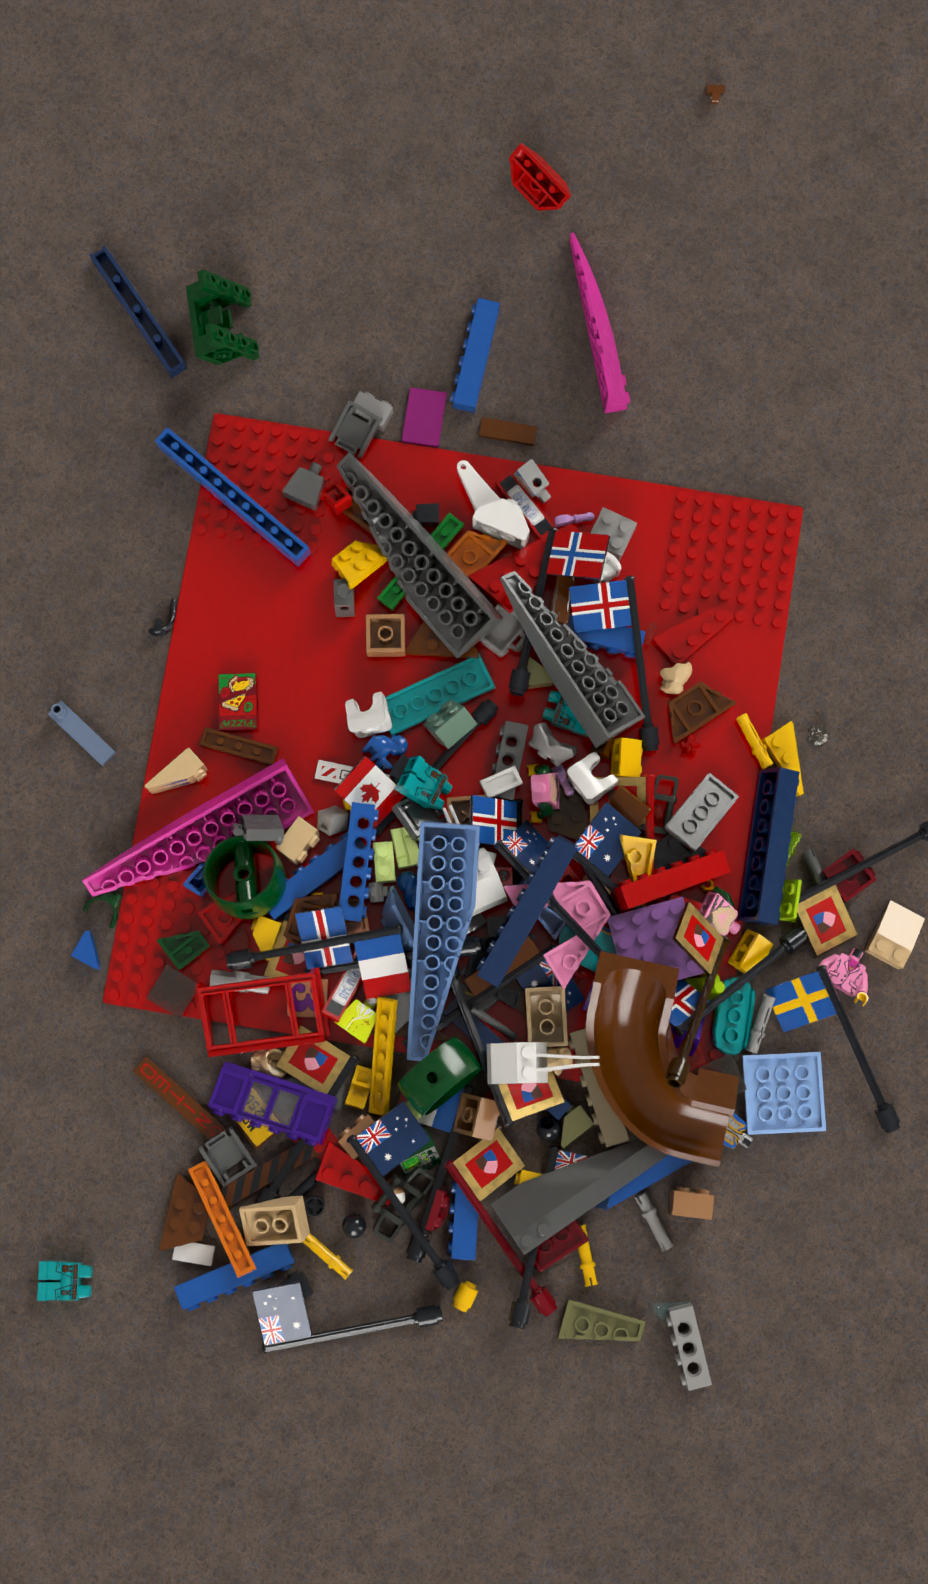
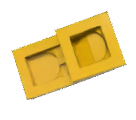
M357 1065L345 1105L364 1111L370 1092L372 1069Z

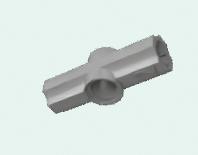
M212 970L210 986L271 977L250 975V973L240 971ZM270 987L241 990L236 992L248 993L249 991L261 994H268Z

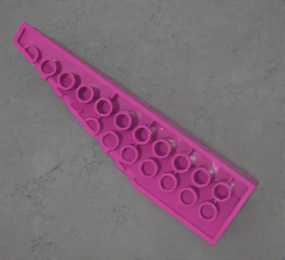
M281 759L153 833L94 871L82 881L93 897L117 890V888L125 885H133L135 882L145 879L147 881L162 874L167 875L194 867L196 864L205 863L210 852L219 843L235 836L231 826L234 823L239 824L241 815H278L283 828L286 829L295 822L298 816L303 819L314 813L285 760Z

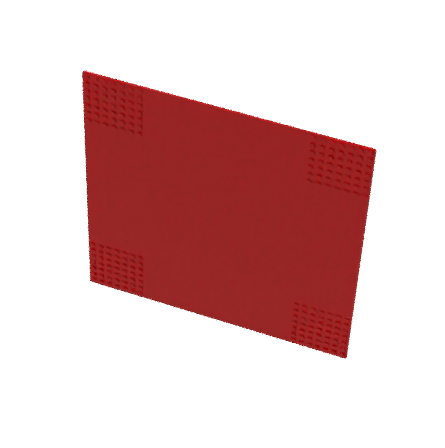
M220 413L213 415L205 459L310 548L311 554L299 567L296 566L200 484L132 847L188 812L270 766L199 745L204 727L219 731L218 674L257 673L258 730L222 732L279 748L275 763L281 759L285 760L314 813L303 818V820L317 829L318 811L332 806H338L345 810L343 798L334 791L339 783L315 778L318 761L323 760L355 767L364 756L369 760L372 757L369 752L363 753L362 750L373 735L358 738L355 733L349 730L345 702L354 699L359 705L361 712L367 711L373 704L372 696L374 693L381 691L385 697L468 659L406 655V653L402 657H367L366 615L404 614L405 651L424 621L405 597L393 611L378 601V596L395 577L394 572L391 571L388 565V561L354 587L355 617H336L334 579L342 578L339 572L331 565L332 558L354 541L378 544L373 535L343 513L336 515L323 494H321L318 508L315 511L284 497L282 492L298 468L302 467L308 470L312 462L322 466L319 476L324 478L323 489L335 481L344 489L349 488L337 468V465L348 454V451L335 445L338 439L337 436L333 442L329 441L332 431ZM376 438L372 439L362 459L358 457L360 449L356 455H353L412 516L413 510H416V504L439 503V523L449 513L464 523L461 531L445 548L444 551L446 553L455 546L467 531L486 535L472 528L475 510L457 472V464L462 460L468 461L500 499L503 498L505 500L507 498L495 485V482L509 471L514 474L520 467L526 464V462ZM536 464L549 482L545 489L551 495V498L544 504H542L537 496L532 499L554 526V518L556 516H574L575 514L580 515L591 512L595 515L592 521L572 523L581 532L591 533L603 507L637 522L636 529L619 562L622 567L620 575L608 582L624 580L627 576H634L636 578L634 579L639 625L640 630L646 631L642 650L651 724L653 723L654 727H658L660 745H658V750L642 753V773L640 777L652 773L656 777L658 775H665L679 779L676 793L677 802L674 803L672 817L709 772L739 796L700 845L706 851L716 849V852L724 850L731 872L711 880L714 887L718 886L730 894L734 903V909L738 912L759 770L763 769L757 757L752 754L753 750L736 718L747 713L760 740L771 734L803 508L782 503ZM567 525L560 526V527H556V528L559 530V529H561V528H563V527H565V526H567ZM437 527L423 528L431 535ZM530 527L527 545L539 540ZM507 544L490 564L516 552L519 548ZM552 575L547 576L542 598L544 601L543 605L549 611L551 610L557 577ZM576 578L574 586L595 583L592 579ZM479 589L495 608L497 603ZM722 603L734 617L733 620L681 663L686 664L690 662L692 665V674L687 682L684 683L683 691L679 694L665 693L660 689L663 686L661 683L663 678L660 671L663 668H671L675 665L651 639ZM519 636L513 645L515 646L522 637ZM479 641L475 644L476 650L480 654L496 688L461 705L471 715L478 705L488 698L499 709L496 711L497 714L485 727L482 725L477 727L438 770L448 776L446 781L453 786L448 795L440 793L439 798L444 801L442 808L445 807L448 812L447 798L485 795L479 781L494 775L491 774L493 763H497L499 757L495 755L497 744L502 743L503 738L499 737L501 725L505 726L506 721L529 725L519 770V776L523 784L516 787L514 799H522L524 801L522 803L523 824L526 820L531 821V811H539V808L532 802L531 776L528 777L529 769L527 765L546 764L550 767V770L556 766L550 761L551 758L544 759L537 753L539 749L536 750L528 744L533 736L534 725L545 722L552 732L553 738L560 743L577 747L576 755L562 763L567 775L566 777H568L567 771L571 766L591 754L590 750L593 743L588 736L585 738L551 726V722L542 718L545 707L553 710L556 709L557 704L548 702L550 692L558 691L556 686L528 688L524 696H515L509 693L510 689L508 686L512 669H516L519 666L522 650L515 652L508 649L506 655L499 658ZM532 646L529 657L543 666ZM586 648L589 653L595 654L599 658L598 662L605 669L608 668L613 673L611 676L617 682L620 680L625 685L642 711L636 658L625 657V654L618 652L614 655L607 653L603 649L595 651ZM702 682L712 690L720 692L726 698L734 700L736 705L691 733L695 737V742L701 744L698 749H695V757H692L690 753L681 755L685 747L681 745L680 741L676 744L673 743L668 702L697 683ZM643 719L613 739L622 737L640 740L639 729H642V725H644ZM425 722L397 734L404 737L408 743V749L404 756L409 759L421 756L425 759L424 762L430 766L447 749L434 739L423 725ZM390 731L375 734V736L392 737ZM508 739L506 744L509 747H514L517 745V742L514 739ZM188 747L208 769L206 777L200 782L196 781L189 785L152 794L145 787L151 779ZM389 753L386 759L394 767L400 757ZM505 757L502 763L510 766L513 760L510 757ZM600 758L598 765L591 771L592 776L607 777L611 775V759ZM385 769L382 772L390 775L391 770ZM660 779L656 793L672 796L674 781ZM654 799L655 827L662 828L666 801ZM584 801L588 826L590 824V805ZM347 810V830L329 836L317 829L320 834V840L314 848L310 847L307 851L309 855L302 864L299 862L298 865H295L280 854L275 848L277 846L275 841H265L281 859L288 880L294 876L293 872L301 866L303 868L308 866L311 858L324 854V849L332 843L336 845L341 841L340 837L349 830L350 810ZM397 816L383 830L382 835H376L375 841L371 840L370 848H373V843L393 842L390 830L403 827ZM547 817L542 819L541 823H531L548 843L552 837L556 838L558 834L548 831ZM364 818L358 821V827L361 829H366L369 826V823ZM289 826V827H287L286 829H284V835L286 834V832L289 830V828H290L291 826ZM640 830L641 834L638 837L644 838L645 831ZM654 833V840H657V842L665 837V834ZM564 837L573 843L577 841L575 839ZM360 838L361 841H362V842L364 843V845L366 846V844H367L366 840H365L364 838ZM479 844V849L484 847L486 851L497 854L494 862L495 867L512 868L513 885V866L496 848L494 849V845ZM393 845L396 882L383 883V887L387 886L388 893L390 887H395L413 924H415V911L407 908L404 900V891L399 890L397 878L405 871H410L417 875L418 866L399 869ZM256 853L257 871L262 868L270 880L274 871V859L268 855ZM374 853L373 860L368 862V868L372 869L371 877L366 879L365 887H369L368 883L376 882ZM363 858L353 863L354 867L361 868L364 865ZM572 858L569 866L580 880L579 882H581L585 872L581 865ZM234 860L226 865L217 882V896L219 898L236 886V880L233 877L235 869ZM201 863L167 875L162 874L147 881L145 879L135 882V884L130 886L125 885L103 1002L201 1019L196 984L204 983L205 987L210 986L212 970L233 972V969H228L226 954H230L231 951L250 948L251 951L260 952L253 936V930H251L254 919H243L227 939L219 945L198 914V912L213 903V899L208 892L202 898L183 886V883ZM500 870L498 872L501 883L510 879L509 871ZM343 871L314 893H338L337 900H340ZM502 871L506 872V876H504L505 880H503L502 875H504V873H501ZM354 876L351 878L350 884L353 887H359L362 884V880L360 877ZM564 876L563 882H567L568 878ZM705 881L674 893L702 904L708 892H704L701 885L709 888L711 885ZM611 891L610 897L620 914L633 910L632 908L621 910L616 895ZM507 894L508 901L481 912L485 920L491 917L507 916L513 906ZM370 898L364 899L370 931L384 928L381 919L384 918L382 911L385 902L370 903ZM269 912L262 916L274 920ZM738 915L734 921L740 924L739 931L736 934L728 931L726 935L730 939V944L727 945L717 973L721 982L728 978L736 977L737 969L729 964L728 961L742 937L744 922L737 921ZM279 918V919L277 920V922H280V923L283 924L282 919ZM537 919L529 934L535 935L534 944L539 952L549 947L550 944H554L556 947L559 946V936L554 940ZM608 920L604 924V927L609 928ZM487 922L479 930L468 936L475 935V937L488 938ZM200 931L211 947L181 970L176 967L156 941L159 938ZM350 944L353 956L356 949L354 945ZM469 956L459 958L457 965L460 971L467 966ZM265 959L258 960L251 968L235 971L264 976L269 961ZM582 966L581 972L585 973L587 978L580 979L577 987L585 1000L566 1012L568 1038H570V1033L586 1028L588 1008L585 1011L583 1006L595 978V972ZM344 971L321 975V978H328L327 1001ZM465 974L459 978L462 984L465 983ZM363 981L358 986L347 1008L356 999L361 1003L365 1002L366 995ZM285 985L271 986L268 994L249 991L248 993L229 992L234 1025L293 1034L290 1016H287L288 1003ZM451 986L443 1011L455 999ZM222 993L206 995L210 1021L227 1024ZM501 1000L485 1013L517 1033V1037L514 1040H511L479 1019L504 1043L527 1042L526 1019H524L519 1010L512 1008ZM715 1009L704 1017L705 1021L701 1032V1040L693 1057L688 1055L687 1058L691 1065L689 1071L694 1075H698L699 1068L722 1073L725 1054L715 1048L711 1037ZM296 1017L298 1029L302 1025L311 1032H318L316 1018ZM328 1018L331 1035L326 1036L325 1040L374 1048L375 1034L371 1033L365 1044ZM453 1022L439 1030L449 1037L448 1040L453 1037L459 1038L480 1063L471 1039ZM395 1037L394 1051L407 1053V1049L402 1043L405 1037ZM683 1039L680 1047L676 1048L678 1055L680 1054L685 1039ZM433 1040L430 1053L445 1041ZM574 1049L570 1050L571 1054L575 1055ZM580 1068L564 1069L559 1076L553 1073L555 1078L580 1082L579 1076H582Z

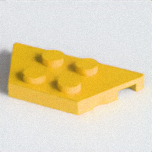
M354 541L332 558L331 565L339 572L342 579H346L348 588L353 589L388 560L382 554L378 545Z

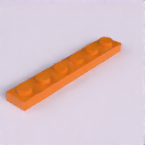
M206 1160L188 1169L237 1277L240 1278L257 1269Z

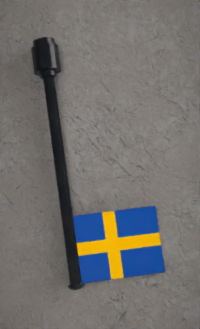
M820 965L814 972L766 988V994L775 998L772 1007L783 1032L835 1014L838 1015L877 1103V1109L874 1112L881 1128L886 1133L899 1129L900 1120L893 1104H888L884 1100L826 969L827 966Z

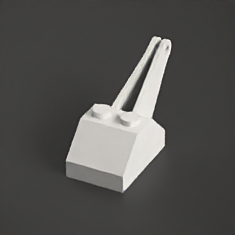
M460 461L457 464V472L475 510L472 528L493 538L507 540L509 545L521 549L525 547L528 543L530 530L521 507L517 505L518 503L512 499H500L468 461Z
M449 805L455 823L460 824L452 805ZM442 808L447 823H452L446 808ZM484 847L479 849L476 906L472 916L508 901L499 875Z
M545 1042L487 1044L488 1084L548 1083L549 1071L600 1066V1063H580L547 1067V1057L600 1059V1056L547 1054V1043Z

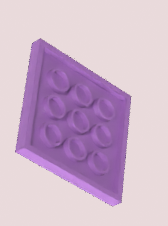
M683 897L608 918L617 955L679 968L678 980L704 973L672 939L685 906Z

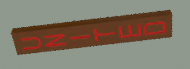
M147 1056L135 1067L133 1072L206 1138L210 1140L224 1130L228 1135L231 1134L222 1123Z

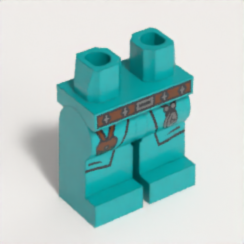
M551 691L548 702L557 704L555 710L545 707L542 718L551 722V726L587 738L588 735L560 692Z
M421 756L411 757L395 790L420 804L423 808L430 807L434 810H441L444 801L439 798L440 793L448 795L453 787L446 781L448 776L432 768L424 762L425 759Z
M39 1261L38 1280L60 1281L38 1282L37 1301L79 1300L90 1297L92 1295V1285H82V1277L91 1278L93 1266L83 1265V1262Z

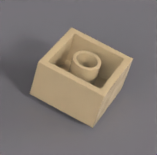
M298 816L284 835L283 843L275 848L295 865H298L299 862L302 864L309 855L307 851L310 847L314 848L318 844L320 834L316 828Z

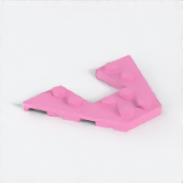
M592 882L558 883L551 894L586 933L595 940L611 914ZM529 884L503 886L514 906L517 907L519 903L516 899L523 888L527 889ZM577 935L543 954L562 989L566 988L579 964L589 951V947Z

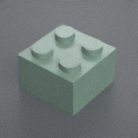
M451 700L445 702L441 706V710L436 714L430 715L426 720L427 722L423 724L438 743L449 749L474 728L477 722L464 706Z

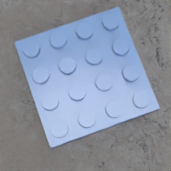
M821 1052L742 1056L746 1124L748 1125L746 1128L747 1135L826 1131Z

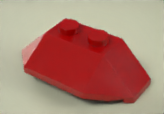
M520 143L509 157L512 185L536 210L561 209L572 196L566 182L540 155Z

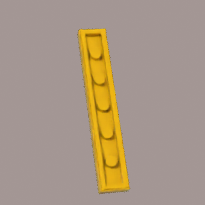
M382 996L377 997L368 1113L384 1116L389 1112L398 1000Z

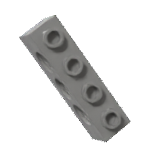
M686 1303L667 1308L668 1314L665 1317L668 1327L672 1326L673 1330L670 1338L672 1345L677 1347L678 1353L675 1354L677 1365L682 1368L683 1373L680 1374L682 1386L686 1385L688 1391L712 1385L693 1305ZM680 1323H687L688 1327L684 1332L678 1331ZM685 1343H692L690 1351H683ZM691 1362L697 1363V1368L694 1371L687 1369Z

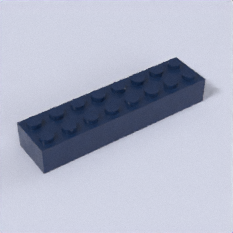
M782 767L759 770L737 921L755 925H778L780 905L783 898V884L786 878V863L789 858L788 849L791 842V828L794 822V807L797 802L796 793L800 773L798 771Z
M559 834L556 838L552 837L546 846L549 851L546 855L542 854L536 864L539 867L537 872L532 871L526 883L529 886L527 889L523 888L516 899L519 902L517 907L514 905L511 907L506 916L509 921L507 924L503 922L496 934L499 936L498 940L493 939L486 951L489 953L488 957L484 956L476 968L479 970L477 976L498 988L576 853L578 845Z

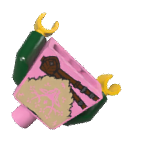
M546 764L527 765L529 769L528 777L531 776L532 802L539 808L538 812H530V823H541L542 819L551 815L553 810L560 809L558 773H550V767Z
M712 880L706 881L711 886L706 888L701 885L702 890L708 893L702 902L699 912L721 936H726L728 931L736 934L740 929V924L734 921L738 912L734 909V903L730 894L718 886L714 887Z

